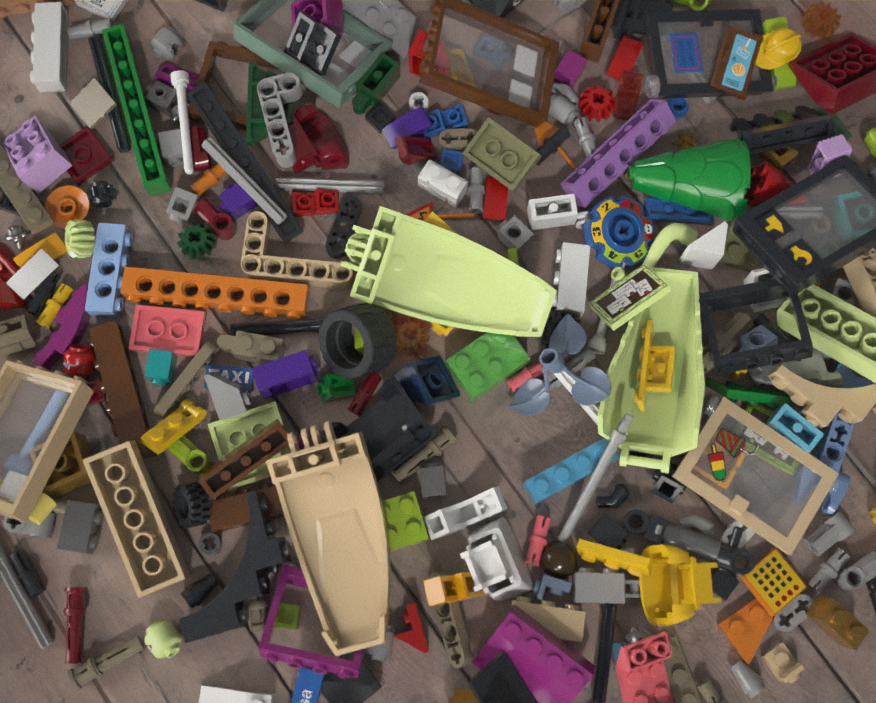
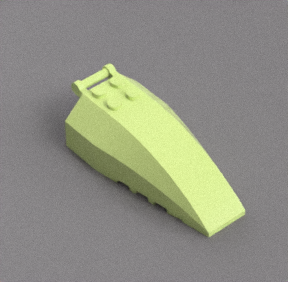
M651 267V270L669 285L671 291L629 320L626 332L621 338L620 346L606 374L611 382V393L608 398L600 401L598 434L610 441L609 437L612 431L617 429L624 414L632 415L634 419L625 433L627 437L623 444L618 446L622 449L619 466L627 467V465L660 469L663 473H669L671 457L696 449L698 444L705 392L698 272ZM647 319H652L654 325L653 346H675L672 391H647L645 412H642L639 409L638 403L634 401L635 389H639L640 382H637V370L642 368L639 353L640 347H644L645 341H642V328L647 327ZM635 451L661 455L663 460L629 455V452Z

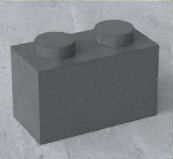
M67 500L57 549L93 554L94 549L97 548L99 543L98 527L103 523L104 519L101 506Z

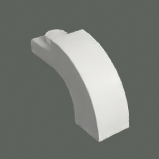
M497 486L468 500L423 517L431 540L491 518L495 514L506 510L507 506Z

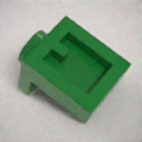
M326 374L318 381L317 391L319 396H321L322 403H326L331 399L349 398L356 395L353 379H345L337 374Z

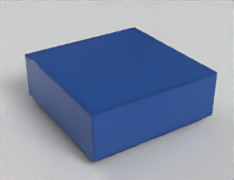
M443 148L439 165L456 175H460L464 158L463 152Z

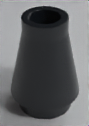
M209 573L206 577L184 587L185 590L180 594L193 609L196 605L198 607L212 590L218 586V583Z

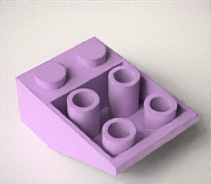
M36 115L30 120L25 121L21 128L7 136L2 143L19 179L38 194L72 166L66 153Z

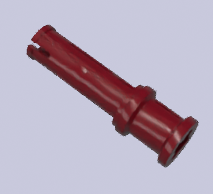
M87 587L64 588V591L67 592L66 608L63 611L67 615L65 664H76L82 661L83 615L87 612V608L84 607Z

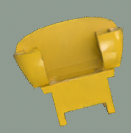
M670 545L648 546L643 550L641 556L650 558L652 564L650 576L644 574L639 576L642 606L650 624L654 626L673 625L691 618L694 615V610L701 609L700 604L721 603V598H713L711 568H718L717 563H696V558L689 557V552Z

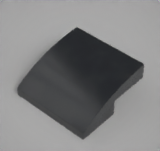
M300 11L284 53L301 64L307 65L318 75H325L342 35L320 20Z

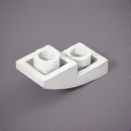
M41 249L6 284L24 300L59 265Z

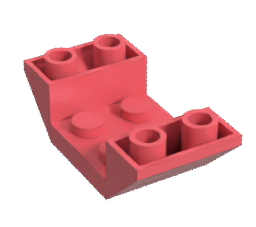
M662 632L621 647L615 670L623 703H674L664 660L673 657L667 632Z

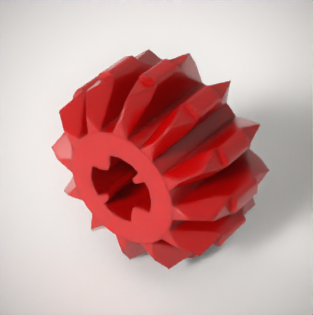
M597 84L593 86V89L587 87L585 92L580 95L578 107L582 110V117L589 116V122L596 118V121L599 123L602 118L607 120L610 114L614 113L616 98L612 97V90L605 91V85L602 89L598 88Z

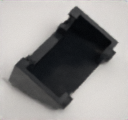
M395 376L385 381L380 388V395L383 399L351 424L346 426L341 422L331 423L336 439L359 432L363 433L377 482L428 444L436 435V431ZM322 430L320 435L326 443L328 442L326 432Z

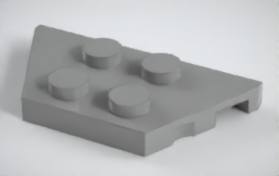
M398 0L342 1V7L350 15L392 42L391 53L401 62L405 60L416 22V17Z

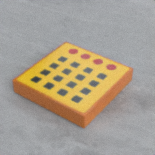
M777 548L771 549L757 561L750 573L740 576L771 617L778 614L807 588Z

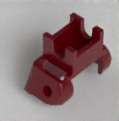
M311 101L302 104L294 114L293 124L289 125L296 152V162L292 167L294 174L296 175L313 165L316 168L321 167L323 171L347 168L350 156L338 129L324 113L315 108ZM278 131L275 135H281L284 131Z

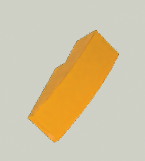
M470 572L439 576L423 581L429 606L489 595V593L485 594L483 589L475 592L473 587L476 585Z

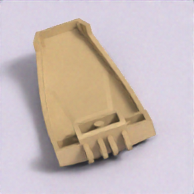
M330 421L324 422V430L328 442L322 443L319 429L314 425L310 427L312 439L307 428L301 430L305 449L300 450L295 434L293 432L288 433L287 439L291 453L266 460L272 483L276 485L289 532L324 629L321 634L335 656L385 643L390 607V553L383 504L363 433L359 432L336 439Z

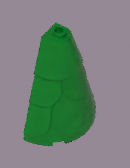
M741 138L721 140L698 147L694 146L674 153L671 151L634 161L632 166L628 167V180H631V186L634 190L728 221H735L737 217L745 212L748 199L744 197L747 193V188H750L751 168L749 150L746 142L741 141Z

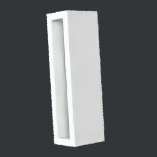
M61 2L35 3V12H32L34 31L31 32V39L34 51H31V61L33 64V71L30 72L31 83L36 86L39 92L66 91L68 13Z

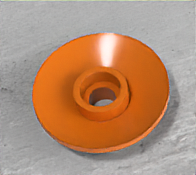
M70 185L62 186L50 193L46 199L44 209L52 219L54 226L65 229L69 221L86 219L90 210V201H88L86 193L80 188ZM73 207L72 211L67 213L68 208Z

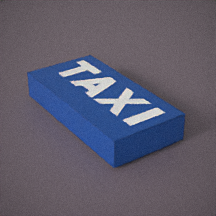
M207 365L206 374L216 372L242 385L245 391L252 393L254 377L251 368ZM205 380L204 388H205V389H208V386H207V383H206V380Z

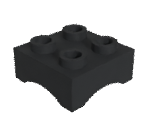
M355 651L342 654L338 658L353 661ZM362 660L358 678L345 677L343 679L335 673L327 672L324 677L321 693L329 703H363L382 688V685Z

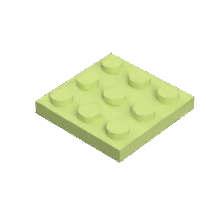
M274 401L247 412L209 423L208 427L218 460L222 459L277 418L283 425L277 403ZM288 445L272 458L291 453L290 446ZM265 462L231 486L228 491L232 492L271 478L267 463Z

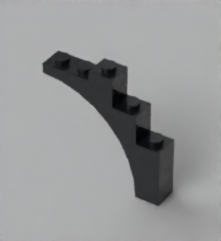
M264 492L247 494L249 534L246 548L239 567L226 588L212 602L197 612L179 619L185 643L248 626L249 612L247 607L244 606L243 601L270 593V579L264 569L291 561L290 555L292 550L289 542L286 541L285 537H275L277 529L275 522L270 517L269 510L271 505L269 498L265 496Z

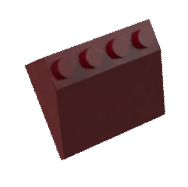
M852 32L788 63L789 68L815 104L832 115L876 93V46Z

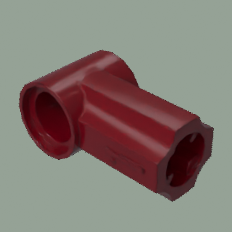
M198 126L189 127L193 172L210 170V154L202 147L204 140H206L205 129Z
M208 197L201 199L196 204L194 212L216 232L220 239L230 240L235 236L236 227L230 216L221 211ZM223 224H228L225 229H220Z

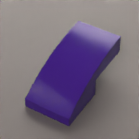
M421 106L383 128L382 131L390 147L397 149L398 146L395 138L399 135L419 137L431 128L433 124L424 107Z

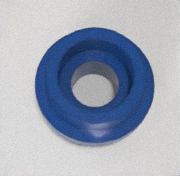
M684 98L670 99L667 103L676 119L683 118L688 112L689 106ZM673 107H679L680 111L675 110Z

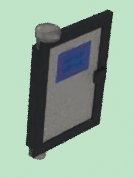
M760 9L645 12L643 17L653 74L648 75L645 81L646 96L648 98L662 97L663 99L735 96L710 86L727 26L752 35H764ZM755 64L747 96L773 92L777 86V77L771 75L770 70L762 69Z

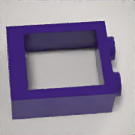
M306 350L251 368L257 389L264 400L318 382L316 375L320 374L313 355L308 356Z

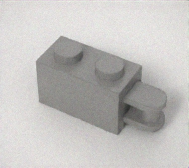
M579 568V572L572 574L573 603L625 604V598H641L639 580H625L624 573H618L616 569L604 568L603 573H593V568ZM625 584H630V594H625Z

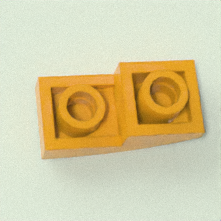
M55 232L26 249L13 260L21 269L41 249L54 261L66 255L67 249Z

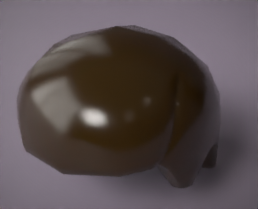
M552 541L544 546L540 561L545 574L560 580L572 576L577 567V557L571 546L561 541Z

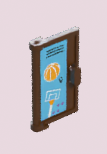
M727 26L710 86L733 94L738 99L745 100L764 37L758 34L752 35Z

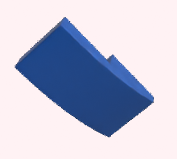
M459 104L442 112L440 109L428 113L427 115L433 126L425 131L424 135L426 138L439 136L445 129H463L470 126L464 106Z

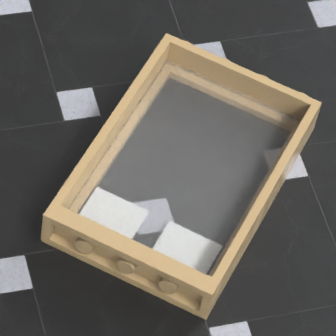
M6 360L0 371L1 515L27 522L94 392L86 385V380L78 376L69 378L66 374L59 371L51 373L38 365L33 368L20 360L17 363Z

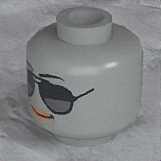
M162 28L150 40L151 52L159 60L171 61L183 49V38L173 28Z

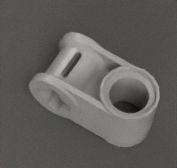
M50 513L40 525L35 524L29 519L26 523L21 522V525H14L16 519L7 516L3 519L4 528L9 532L32 537L51 538L55 514Z

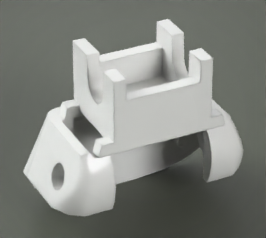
M504 517L479 527L469 535V545L466 546L467 551L461 553L460 556L466 560L476 585L473 587L475 592L483 589L484 593H489L492 599L503 601L533 590L534 586L528 566L524 563V556ZM492 535L493 540L481 545L479 544V540ZM507 578L513 583V585L498 590L496 583Z

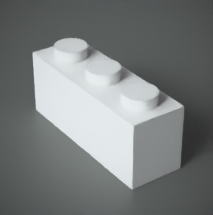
M563 242L561 250L557 249L555 263H559V270L554 272L553 284L557 285V292L552 306H555L554 314L558 311L564 314V311H567L570 316L574 314L577 317H582L585 311L590 255L589 245Z

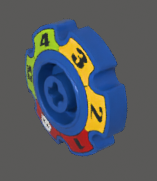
M625 196L619 197L616 201L613 197H608L597 203L588 213L592 220L584 224L585 241L590 248L596 250L595 258L605 266L611 268L621 267L623 262L626 268L634 266L646 258L649 251L647 245L654 242L652 220L650 216L645 217L643 215V206L637 201Z

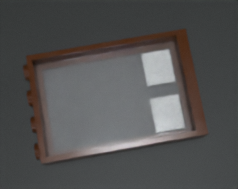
M434 0L430 9L432 18L426 29V32L429 33L428 39L423 46V53L425 55L419 66V73H421L419 82L536 128L548 120L560 42L464 1Z

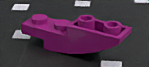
M85 284L77 288L72 293L71 300L67 305L58 311L54 321L61 327L51 334L47 345L36 353L35 360L32 362L34 365L41 366L49 371L60 356H64V351L69 349L70 345L80 344L91 317L85 311L88 286Z

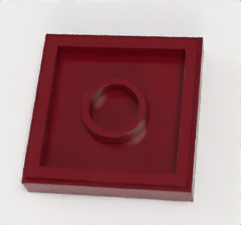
M88 126L60 144V147L72 164L66 171L78 186L115 161Z

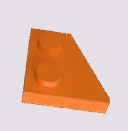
M755 597L717 625L740 659L748 665L751 663L773 617L768 614Z

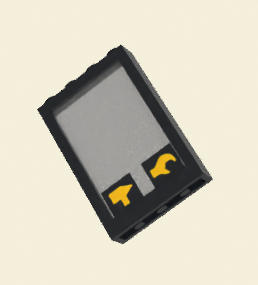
M845 155L737 217L732 232L789 295L793 297L876 247V184L854 161Z

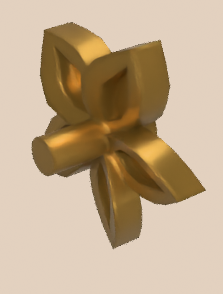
M682 131L679 133L680 139L672 142L674 146H681L680 150L697 146L694 142L696 135L690 134L687 136Z

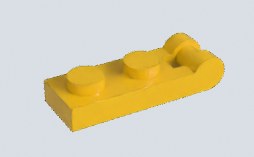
M185 399L177 410L140 437L141 443L159 455L206 417L207 411L200 406L196 407L195 403L191 400Z

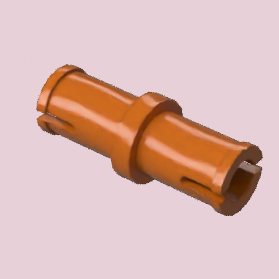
M217 163L210 170L206 169L203 172L204 175L190 185L189 188L197 197H200L209 187L218 184V180L227 172Z

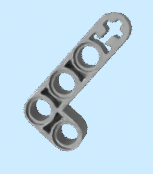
M284 73L261 80L257 85V92L273 154L277 163L281 167L287 168L293 166L296 162V152L283 104L299 100L303 90L296 74ZM295 85L294 88L287 89L288 86ZM273 91L271 94L265 95L266 92ZM273 111H279L275 115H270ZM278 131H284L281 135H275ZM281 147L286 148V155H283Z

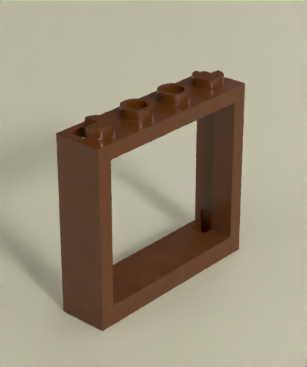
M210 41L196 87L203 82H206L208 85L216 57L245 63L252 62L256 65L273 69L278 68L245 46L235 47L221 41ZM191 102L188 112L193 121L206 124ZM225 111L236 129L246 132L247 115Z

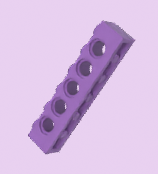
M651 98L560 183L566 195L574 194L577 206L585 208L592 204L602 191L608 189L609 185L617 177L621 176L634 161L640 158L641 154L652 147L659 137L669 131L676 120L666 100Z

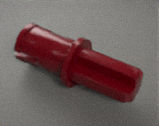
M378 373L368 374L361 388H357L356 391L358 393L347 410L359 417L361 416L369 400L373 399L372 395L382 380Z

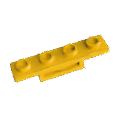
M647 319V327L642 328V341H645L644 347H640L639 353L642 368L637 370V382H640L639 389H635L634 401L638 403L639 409L642 412H645L647 391H672L675 346H653L654 325L652 319Z

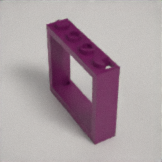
M283 564L258 648L259 656L270 660V663H277L278 661L288 663V666L301 669L302 667H308L319 674L331 672L343 679L345 677L358 678L365 648L356 650L353 661L270 643L286 585L309 589L302 568Z

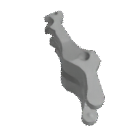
M814 347L811 358L780 364L794 374L815 384L838 386L843 382L841 373H828L824 360L829 361L833 358ZM768 365L749 370L755 387L761 384H765L767 387L773 385L772 380L767 376L772 369L780 365Z

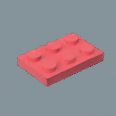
M136 305L128 349L133 352L149 353V349L172 351L176 356L194 357L201 349L206 313L205 311Z

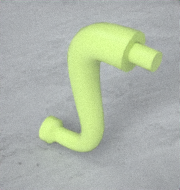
M672 223L666 226L655 238L643 264L650 269L655 267L672 241L677 239L685 246H688L698 239V232L683 223ZM616 267L611 272V278L615 281H620L627 276L621 267Z

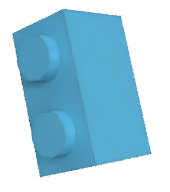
M786 403L778 407L765 422L767 426L807 453L811 452L824 435V433Z

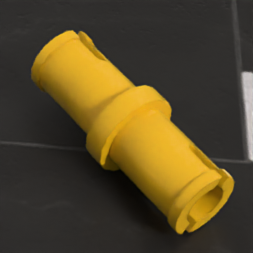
M60 283L51 300L48 299L46 301L47 306L36 320V323L49 329L57 317L58 311L64 306L74 290L68 285Z

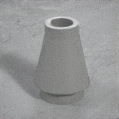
M742 660L730 668L744 695L747 694L750 699L766 688L763 683L764 679Z

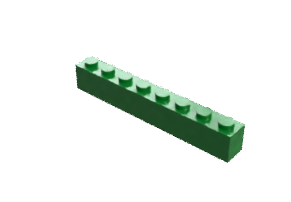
M124 24L102 29L143 186L150 197L172 191L165 163L161 157L160 145L150 108L145 99V90L130 36Z

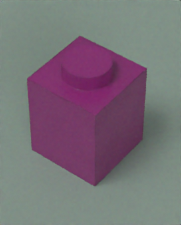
M568 50L555 70L554 81L559 84H567L573 89L584 73L588 60L580 53Z

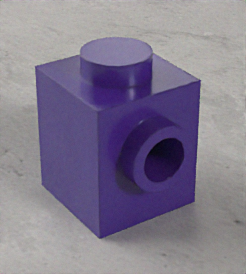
M238 183L234 186L226 187L219 195L222 203L219 204L224 213L231 214L234 220L257 207L256 202Z

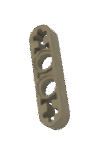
M211 341L206 342L157 403L153 411L154 414L163 420L173 413L206 371L207 365H210L216 358L220 347Z
M446 571L435 572L430 575L429 579L448 576L449 573ZM458 601L448 603L450 606L449 613L445 611L444 604L434 605L450 664L455 668L469 665L472 661V651ZM451 625L456 629V637L451 634Z

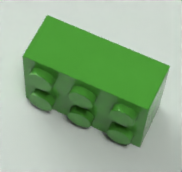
M487 332L447 359L446 368L471 403H474L506 381L507 378H510L523 367H526L531 358L514 335Z

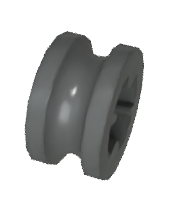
M214 533L204 534L199 540L200 550L209 556L218 554L222 548L221 538ZM211 538H215L214 543L216 547L214 549L210 548V551L206 550L207 545L205 541L207 539L211 541Z

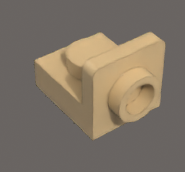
M779 642L761 656L780 682H795L802 676L800 672L805 669L803 664L796 661L783 642Z

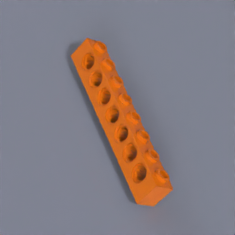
M124 267L120 293L128 302L140 304L141 301H148L156 306H163L164 303H168L177 308H186L188 305L195 306L199 310L218 308L219 311L226 313L238 310L247 315H254L255 312L264 313L268 317H277L279 314L287 315L286 317L290 319H300V317H307L310 290L307 284ZM152 284L150 290L143 291L145 285ZM175 286V290L172 293H166L168 287ZM198 288V292L195 295H188L191 289ZM214 291H221L217 298H211V294ZM244 293L242 299L233 300L235 294ZM258 296H267L264 302H256ZM283 297H288V298H290V300H289V302H288L287 304H285V305H280V304H278V302H279V300H280L281 298H283Z

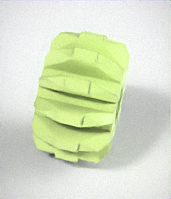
M84 220L69 221L64 233L68 255L77 258L91 257L95 245L94 229L91 222Z

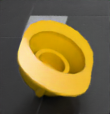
M779 28L763 35L764 40L761 43L755 64L762 69L770 70L794 60L801 52V35L789 28Z

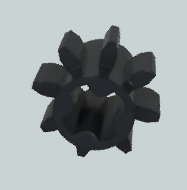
M96 181L91 184L92 190H87L88 201H91V204H95L97 208L110 207L113 204L112 199H117L115 188H113L112 184L109 185L107 181Z

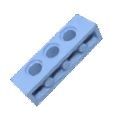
M98 223L85 311L90 316L119 318V312L123 310L124 300L120 290L124 267H129L130 265L129 246L133 244V234L124 224ZM113 246H118L115 252L110 253V249ZM115 267L113 273L106 274L109 268ZM112 289L108 296H103L105 290Z

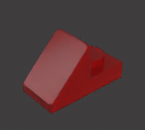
M416 603L406 605L407 611H404L403 615L406 626L411 625L412 630L394 635V637L423 653H427L429 650Z

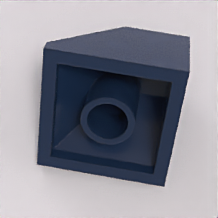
M440 355L410 362L393 375L401 382L413 400L428 406L461 396Z

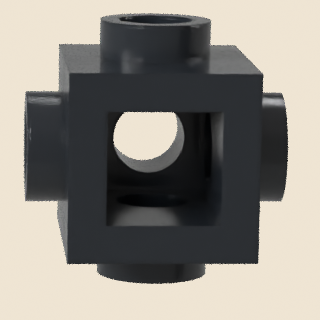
M670 462L669 473H663L660 469L655 470L652 479L655 481L651 492L672 504L679 494L682 495L685 492L687 486L672 477L678 465Z

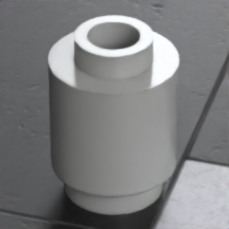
M552 95L549 114L563 125L572 124L578 117V107L562 95Z
M388 625L385 643L368 647L367 654H372L371 660L386 661V656H392L393 626Z

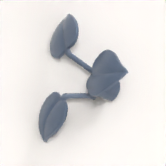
M569 314L555 328L549 341V348L543 350L540 354L539 360L544 366L541 370L544 372L545 384L540 379L534 378L525 381L518 388L513 401L509 405V408L514 412L532 416L538 415L548 408L551 403V396L546 392L550 389L548 372L556 374L564 371L577 381L572 386L571 394L573 399L580 405H594L610 395L611 382L601 369L586 367L581 372L580 377H578L565 366L563 358H566L567 354L580 352L587 340L583 327Z

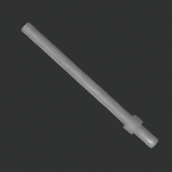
M625 413L617 429L612 431L609 437L611 440L558 536L561 542H567L619 444H623L627 437L625 433L634 419L632 415Z

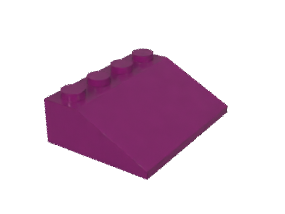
M515 604L471 662L481 670L500 652L506 653L537 703H572L594 676L595 670L594 664Z

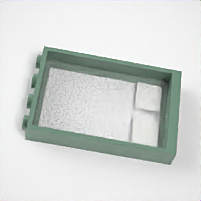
M260 0L256 5H252L247 13L235 20L233 25L234 40L284 73L296 74L302 85L339 109L357 92L356 84L381 53L388 57L391 56L393 46L392 42L342 11L344 33L341 34V39L326 74L318 75L307 65L301 64L284 53L292 32L291 4L298 0Z

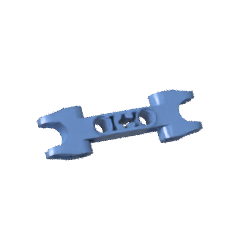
M835 361L828 373H841L843 382L838 386H824L859 388L872 385L875 382L864 376L862 378L857 377L849 367ZM838 413L828 426L822 429L824 435L819 440L814 454L816 459L839 473L822 502V514L827 516L834 514L842 498L845 496L850 482V476L839 470L854 424L840 419ZM827 449L832 452V459L828 458L826 454ZM800 462L793 476L791 501L795 503L802 502L810 488H816L822 478Z

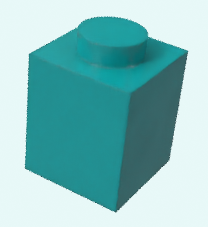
M149 349L144 377L155 386H165L166 383L173 384L177 356L172 351Z

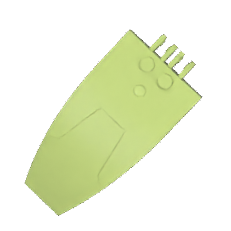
M382 206L379 207L372 231L353 225L352 230L360 234H367L370 237L367 244L361 243L356 239L348 240L349 244L365 249L364 253L347 247L345 249L347 254L362 258L360 267L347 261H341L340 264L343 267L358 271L350 297L442 325L505 335L542 336L557 290L538 276L465 237Z

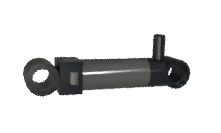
M638 509L630 510L624 516L623 523L627 531L635 534L644 532L643 538L659 544L681 548L689 552V555L709 563H717L719 567L734 573L748 574L755 566L753 555L747 550L738 548L744 531L743 528L738 526L734 527L727 544L655 515H650L648 519L645 512ZM634 514L642 518V525L637 529L631 527L629 523L630 517ZM738 555H743L747 561L745 567L741 569L735 565V558Z

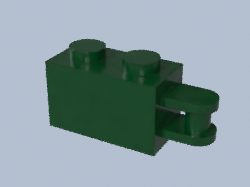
M384 53L378 56L356 84L357 94L352 100L355 114L362 115L369 106L375 108L400 78V64Z

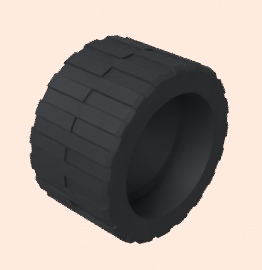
M363 302L330 312L323 319L322 325H320L318 340L322 357L328 364L327 366L335 374L342 376V378L352 380L382 370L394 358L397 349V336L394 325L389 316L385 314V311L375 304ZM352 325L357 328L363 339V356L355 349L351 335Z

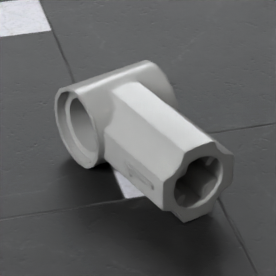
M837 510L833 515L825 518L822 521V525L804 539L805 545L816 556H820L836 542H840L850 536L855 531V528L842 512Z
M872 551L846 569L840 570L837 573L838 577L835 579L837 586L843 591H851L862 588L866 582L876 576V552ZM848 573L853 577V584H850L847 579Z

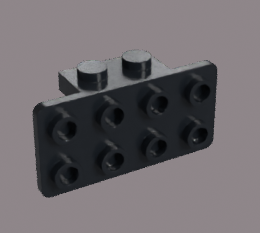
M503 652L496 655L469 681V687L479 703H537L510 658Z

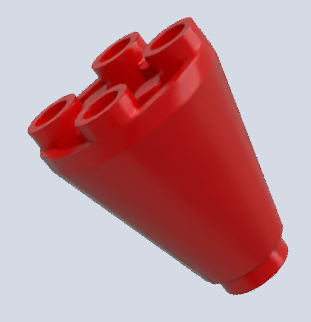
M763 162L758 167L754 165L751 167L750 188H747L744 198L748 199L747 204L758 206L793 186L794 183L771 163ZM804 194L785 206H805L808 196Z

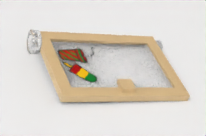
M715 393L703 409V413L709 417L699 432L697 448L686 452L672 477L786 554L792 555L827 493H833L838 488L840 481L836 478L839 473L724 396L722 397Z

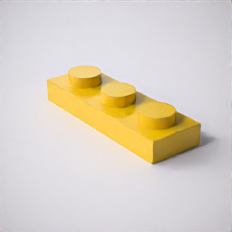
M579 539L576 548L583 560L590 563H595V561L602 562L611 569L623 568L635 576H642L643 574L650 576L652 570L650 558Z

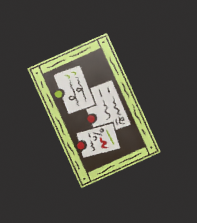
M643 264L588 304L614 331L669 293L671 289L665 281Z

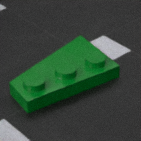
M706 376L705 379L706 387L733 403H737V400H744V403L757 406L759 402L764 403L768 407L778 408L779 405L785 403L789 405L790 397L778 390L755 387L753 385H749L747 389L746 386L732 381H727L726 385L712 377Z

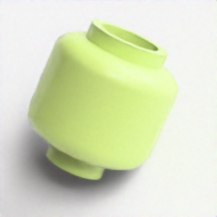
M159 620L148 627L145 644L156 658H171L179 652L182 636L170 621L163 622Z

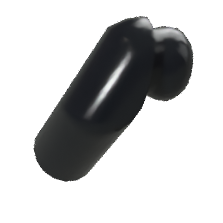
M619 483L615 486L614 492L610 496H597L596 507L618 508L629 496L627 486Z

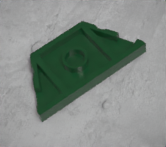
M249 62L247 145H253L269 137L257 92V85L265 78L276 76V73L270 70L264 71L256 67V64ZM294 85L288 86L287 89L294 88ZM268 91L265 93V95H269L273 91ZM293 102L283 104L288 125L293 124ZM273 111L270 115H275L279 111Z

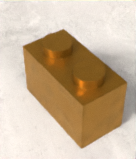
M818 595L805 613L837 644L853 650H857L870 631L836 599Z

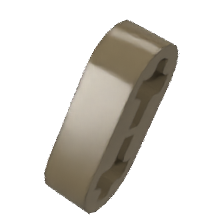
M470 128L445 129L439 134V147L441 149L445 148L463 152L469 145L468 136H472L473 139L477 131ZM446 137H450L451 144H446Z

